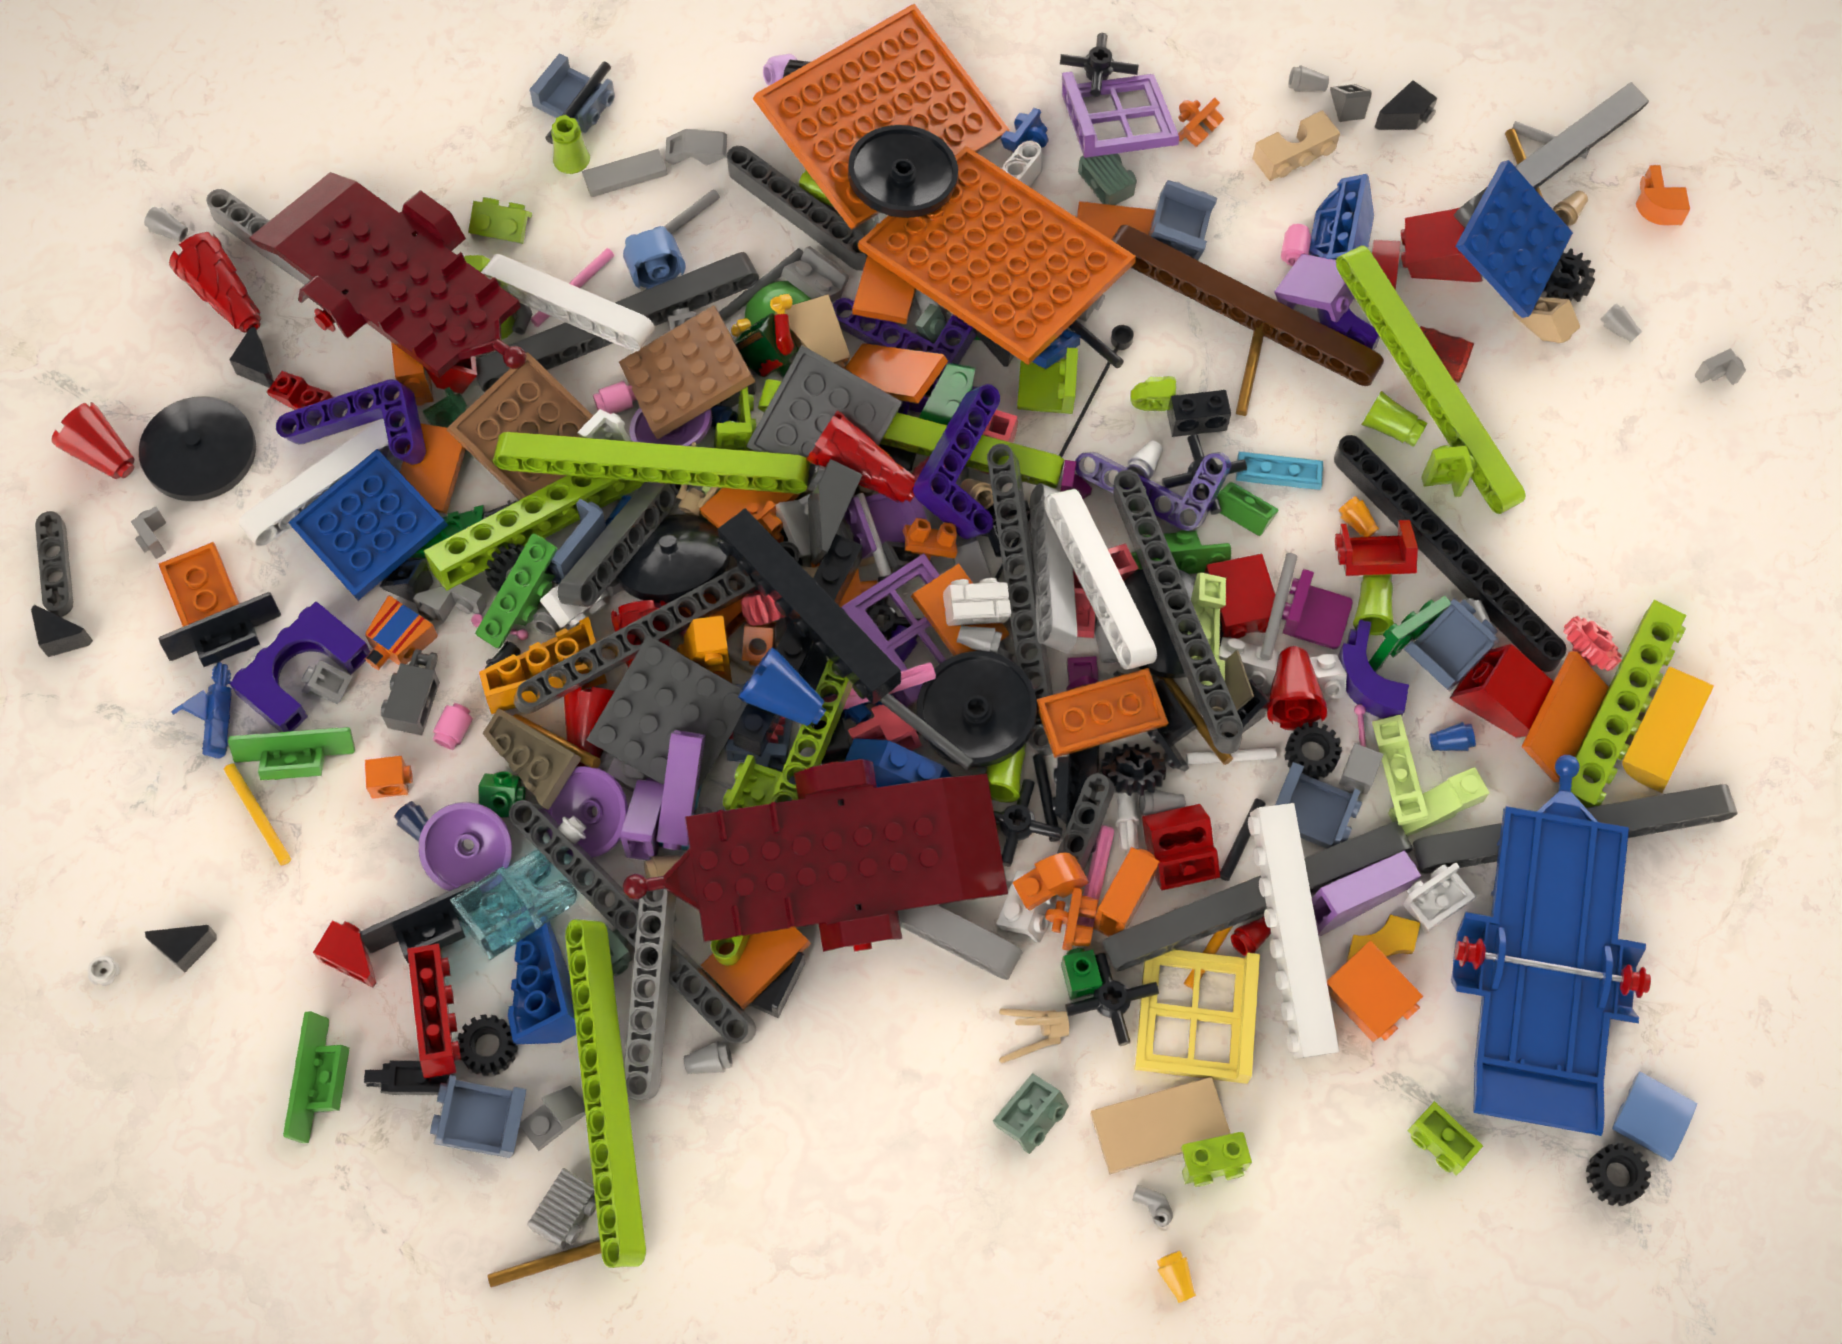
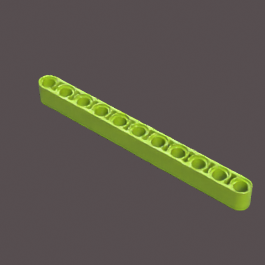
M1361 245L1337 257L1336 267L1339 274L1451 447L1467 445L1469 455L1473 456L1475 460V472L1472 473L1471 479L1492 511L1496 514H1502L1524 502L1526 494L1523 486L1370 250L1366 246Z
M770 379L765 381L758 404L759 410L765 413L781 381ZM897 412L880 444L930 456L947 425ZM982 435L965 465L966 467L989 473L987 460L989 450L996 444H1005L1011 448L1018 458L1022 482L1033 485L1042 483L1055 489L1058 487L1065 460L1053 453ZM1009 456L1001 457L998 465L1005 464Z
M503 432L498 436L493 463L498 468L507 471L793 494L806 491L810 470V462L801 455L517 432Z
M830 659L816 688V692L822 699L830 693L838 696L835 701H824L822 705L826 711L820 720L827 722V724L819 730L812 728V722L808 726L801 724L769 804L771 802L778 803L798 800L796 785L789 783L790 778L796 772L820 765L853 685L847 677L842 678L834 673L835 669ZM807 747H811L816 750L815 753L809 757H803L802 755H800L801 751ZM750 935L711 941V950L717 961L726 966L737 963L743 954ZM730 942L735 945L730 954L722 955L719 953V948L722 944Z
M574 919L567 925L565 939L601 1255L604 1264L609 1268L638 1267L645 1260L646 1245L608 931L606 925L601 921Z

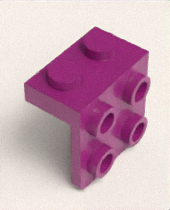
M1303 569L1299 579L1293 578L1289 594L1293 595V600L1291 604L1287 602L1285 604L1282 619L1286 620L1282 634L1336 650L1341 645L1353 600L1350 597L1311 586L1314 572Z

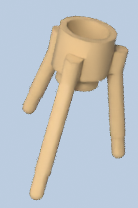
M693 442L691 446L697 447V444ZM681 485L676 498L681 500L678 508L688 515L699 516V508L711 499L719 489V487H711L705 495L702 491L691 488L688 492L686 491L688 485Z
M999 1010L1001 1015L1034 1017L1016 1019L1015 1024L1027 1026L1040 1025L1042 1035H1048V1038L1001 1057L999 1059L1001 1063L1016 1059L1049 1045L1061 1044V1037L1069 1036V1021L1066 1011Z

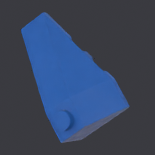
M544 913L518 927L514 961L517 962L516 979H513L511 983L514 997L513 1005L509 1006L508 1020L515 1044L561 1043L576 1035L570 974L549 918Z

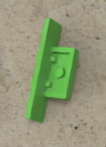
M1180 530L1175 533L1163 534L1177 568L1188 574L1204 573L1208 564L1231 560V545L1229 543L1202 546L1196 530ZM1130 552L1139 568L1138 570H1141L1142 567L1136 552ZM1152 558L1151 560L1160 561L1161 559Z
M537 534L530 536L476 630L475 634L495 648H501L514 624L526 626L534 619L533 616L538 611L537 606L540 603V599L552 588L551 582L555 575L546 569L558 550L555 545Z
M349 727L230 736L228 740L234 762L260 761L258 769L260 780L322 776L325 756L353 754L355 752L353 736Z
M312 1011L305 1012L303 1017L283 1133L285 1138L302 1144L309 1143L314 1112L340 1111L350 1049L344 1045L325 1046L329 1019Z

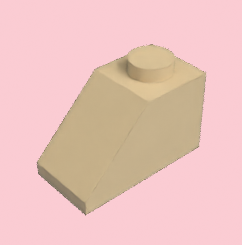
M1539 297L1530 317L1521 318L1514 310L1512 311L1514 317L1542 341L1566 342L1580 328L1569 299Z

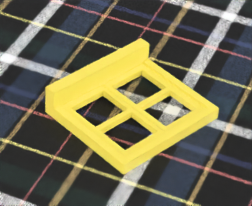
M1174 949L1145 961L1142 985L1156 982L1158 986L1160 965L1195 969L1191 1007L1157 1003V995L1141 998L1134 1070L1204 1079L1212 1077L1213 1080L1248 1084L1252 1077L1260 954L1247 953L1245 958ZM1201 969L1210 972L1235 974L1232 1012L1198 1008ZM1156 1016L1190 1020L1187 1058L1153 1054ZM1197 1021L1231 1025L1229 1063L1194 1059Z

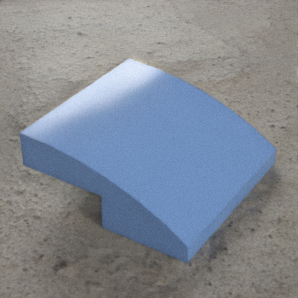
M1639 1071L1633 1080L1625 1102L1619 1109L1612 1129L1671 1162L1685 1136L1698 1103Z

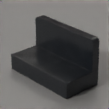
M798 952L794 961L750 1003V1006L779 1018L805 965V954Z

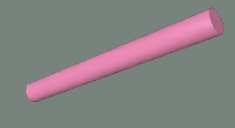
M606 248L569 284L581 288L614 257L613 252ZM538 311L530 320L536 327H539L550 315Z

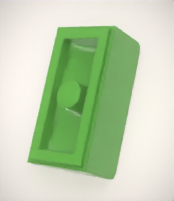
M1229 482L1217 496L1222 510L1220 514L1257 536H1261L1279 511L1274 506L1233 482Z

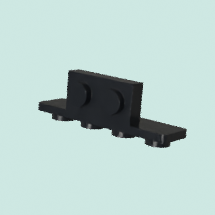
M267 592L162 635L158 640L169 661L197 651L199 660L203 667H206L260 645L254 627L280 617L281 613L271 592Z
M1118 670L1113 673L1114 677L1125 675ZM1161 678L1155 683V687L1168 724L1167 726L1147 731V734L1156 745L1161 744L1166 752L1163 754V757L1172 769L1177 768L1185 772L1189 769V766L1174 744L1196 729L1197 726L1170 686Z
M1100 745L1070 753L1069 756L1057 758V768L1054 770L1056 796L1053 797L1052 806L1054 813L1066 824V829L1085 781L1092 774L1099 773ZM1095 785L1094 791L1098 792L1097 785ZM1090 798L1088 800V802H1091L1097 806L1098 802L1096 800L1093 801ZM1093 809L1084 811L1081 817L1082 823L1090 824L1095 818V811ZM1077 837L1072 840L1070 849L1073 853L1082 850L1084 846L1083 838ZM1096 841L1091 853L1096 851Z
M471 881L380 923L374 924L360 931V936L370 953L399 942L403 956L407 963H409L408 948L439 944L441 949L465 938V933L457 915L484 903L485 899L477 882Z

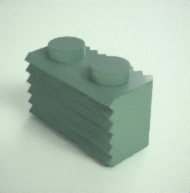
M1118 153L1084 158V156L1080 157L1078 173L1090 186L1102 204L1117 205L1134 196L1137 183L1136 177L1131 170L1124 168Z

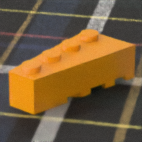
M589 616L580 620L579 625L569 630L564 628L556 632V637L542 644L537 642L529 646L528 651L518 656L513 654L479 672L491 715L495 714L498 708L503 711L516 708L514 696L521 683L596 643ZM580 662L575 664V669L579 673H589V668L586 664ZM605 674L583 685L582 689L607 683ZM550 677L548 679L552 687H563V682L560 678ZM525 691L521 693L524 701L528 703L537 701V697L533 692Z

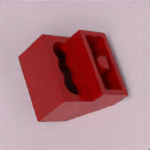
M1201 804L1142 816L1147 851L1152 853L1155 859L1159 861L1155 879L1161 891L1220 878L1218 852L1213 843L1211 818Z

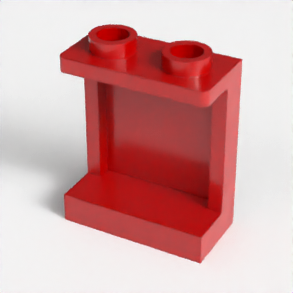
M1398 520V536L1349 537L1347 524H1340V534H1335V550L1338 551V564L1344 565L1346 576L1417 573L1418 546L1410 520Z
M1263 554L1206 565L1205 574L1226 578V605L1220 609L1222 637L1239 639L1252 632L1266 633L1276 594Z

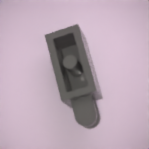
M415 649L410 664L400 663L397 673H393L390 680L391 692L388 700L385 699L381 706V717L387 728L423 735L440 683L435 672L438 658L437 653L431 652L429 655L422 653V650Z

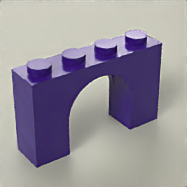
M317 601L310 607L303 609L298 619L289 627L282 629L277 638L267 648L261 649L255 656V659L246 668L239 670L229 683L239 698L279 732L294 731L308 717L302 705L279 686L281 670L291 658L304 652H319L330 657L352 675L366 661L365 658L370 653L368 645L364 640Z

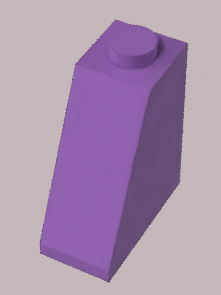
M647 778L646 780L637 779L620 835L626 858L651 860V856L658 855L659 842H656L664 784L652 778Z

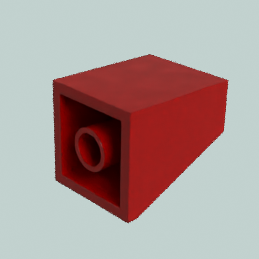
M1459 208L1405 218V229L1401 230V240L1403 246H1405V252H1401V261L1403 268H1408L1411 278L1464 282L1483 281L1482 275L1455 247L1465 229L1453 216Z
M1513 644L1492 649L1459 682L1450 699L1515 738L1527 736L1554 681Z

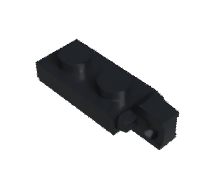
M390 1060V1063L383 1064L382 1070H365L364 1083L366 1087H381L380 1092L389 1095H438L440 1084H447L449 1076H455V1073L424 1078L420 1061Z

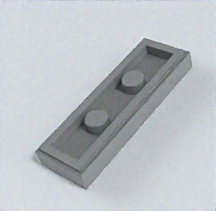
M659 148L582 171L591 197L668 175Z

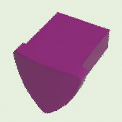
M1065 460L1060 491L1076 489L1082 499L1087 498L1092 493V487L1082 477L1075 474L1076 461Z
M1096 656L1067 658L1068 686L1066 691L1099 682Z

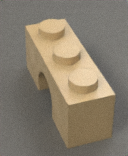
M1322 110L1300 121L1296 136L1300 142H1288L1279 132H1276L1256 142L1252 159L1269 181L1278 177L1282 178L1300 166L1305 167L1313 160L1333 153L1337 147L1340 132Z

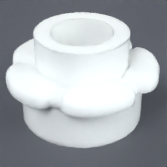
M572 816L570 819L562 818L563 822L558 826V829L570 841L576 844L581 838H586L583 832L586 826L575 816Z
M98 956L88 965V978L95 985H110L114 982V977L119 974V964L114 962V959L110 956ZM106 969V973L102 974L101 970Z

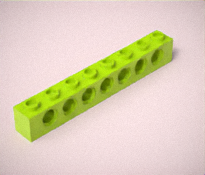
M567 475L424 550L429 569L447 591L485 571V569H489L487 561H494L495 558L491 556L494 551L497 554L501 553L499 547L504 546L508 549V544L511 543L515 546L521 544L525 547L532 534H537L545 539L580 520L576 505L579 499L587 503L593 502L600 508H603L622 496L640 488L644 481Z
M1653 600L1646 610L1575 756L1579 762L1580 769L1578 774L1572 778L1571 792L1585 808L1601 806L1606 796L1602 789L1605 783L1611 784L1618 771L1614 767L1616 760L1622 761L1630 745L1625 742L1629 735L1632 737L1635 735L1641 724L1637 717L1640 711L1646 712L1653 697L1648 694L1651 688L1657 689L1664 676L1659 671L1662 665L1668 666L1675 653V650L1671 649L1674 642L1679 643L1686 630V627L1682 626L1687 615L1656 600ZM1653 635L1659 636L1662 641L1657 640ZM1642 658L1648 659L1651 664L1644 662ZM1630 681L1636 682L1640 687H1635ZM1618 704L1626 706L1628 711L1621 709ZM1607 728L1615 730L1617 735L1611 734ZM1595 751L1601 752L1606 759L1599 758ZM1583 775L1591 777L1594 783L1587 782Z

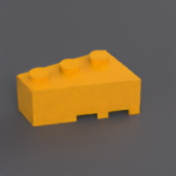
M723 616L693 619L684 635V643L679 644L677 651L732 683Z

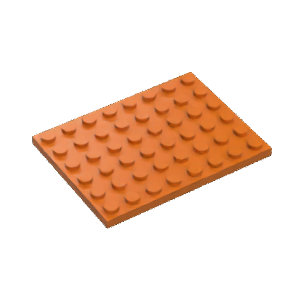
M915 4L908 6L757 92L753 97L755 103L851 230L880 213L867 206L857 197L848 179L850 153L854 145L867 133L891 125L914 126L938 136L956 155L965 146L977 153L1000 139L1005 131L1010 130Z
M965 146L955 155L958 165L957 184L952 197L945 205L932 213L919 217L902 218L888 215L858 242V249L1029 365L1135 264L1136 256Z

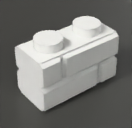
M996 578L982 579L979 583L969 584V581L966 579L952 581L951 585L943 592L947 625L1005 623L1011 616L1007 583L997 582Z

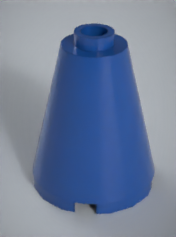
M774 648L768 650L738 695V698L743 702L808 726L811 722L816 725L826 711L822 707L824 700Z

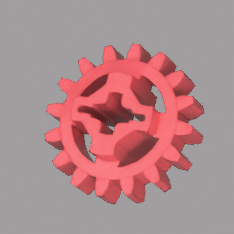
M1576 616L1564 626L1563 632L1568 635L1566 638L1573 645L1574 648L1572 650L1577 651L1591 666L1598 665L1600 669L1603 670L1605 668L1607 671H1610L1622 661V655L1617 651L1618 647L1612 642L1613 636L1594 621L1588 622L1585 618L1581 619L1579 616Z

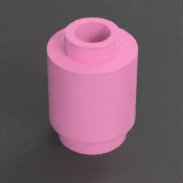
M1293 224L1289 226L1284 234L1281 259L1290 266L1295 264L1301 254L1309 255L1311 234L1307 226Z
M624 381L599 389V393L593 395L597 410L601 409L610 415L633 408L632 402L637 400L632 391V386H626Z
M454 703L453 706L447 705L433 730L435 735L432 740L445 748L454 750L456 745L461 744L473 720L469 715L470 710L457 703Z

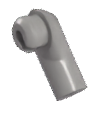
M1139 1185L1136 1186L1132 1201L1147 1205L1156 1225L1160 1227L1167 1226L1173 1219V1212L1166 1196L1157 1191Z

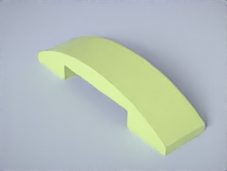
M1198 573L1194 583L1191 602L1225 681V661L1219 660L1220 609L1226 605V578ZM1192 656V657H1191V658L1194 659V660H1201V659H1203V658H1201L1200 656ZM1210 681L1201 682L1203 685H1213Z
M1396 715L1372 721L1379 752L1384 754L1382 763L1398 825L1429 819L1402 716Z

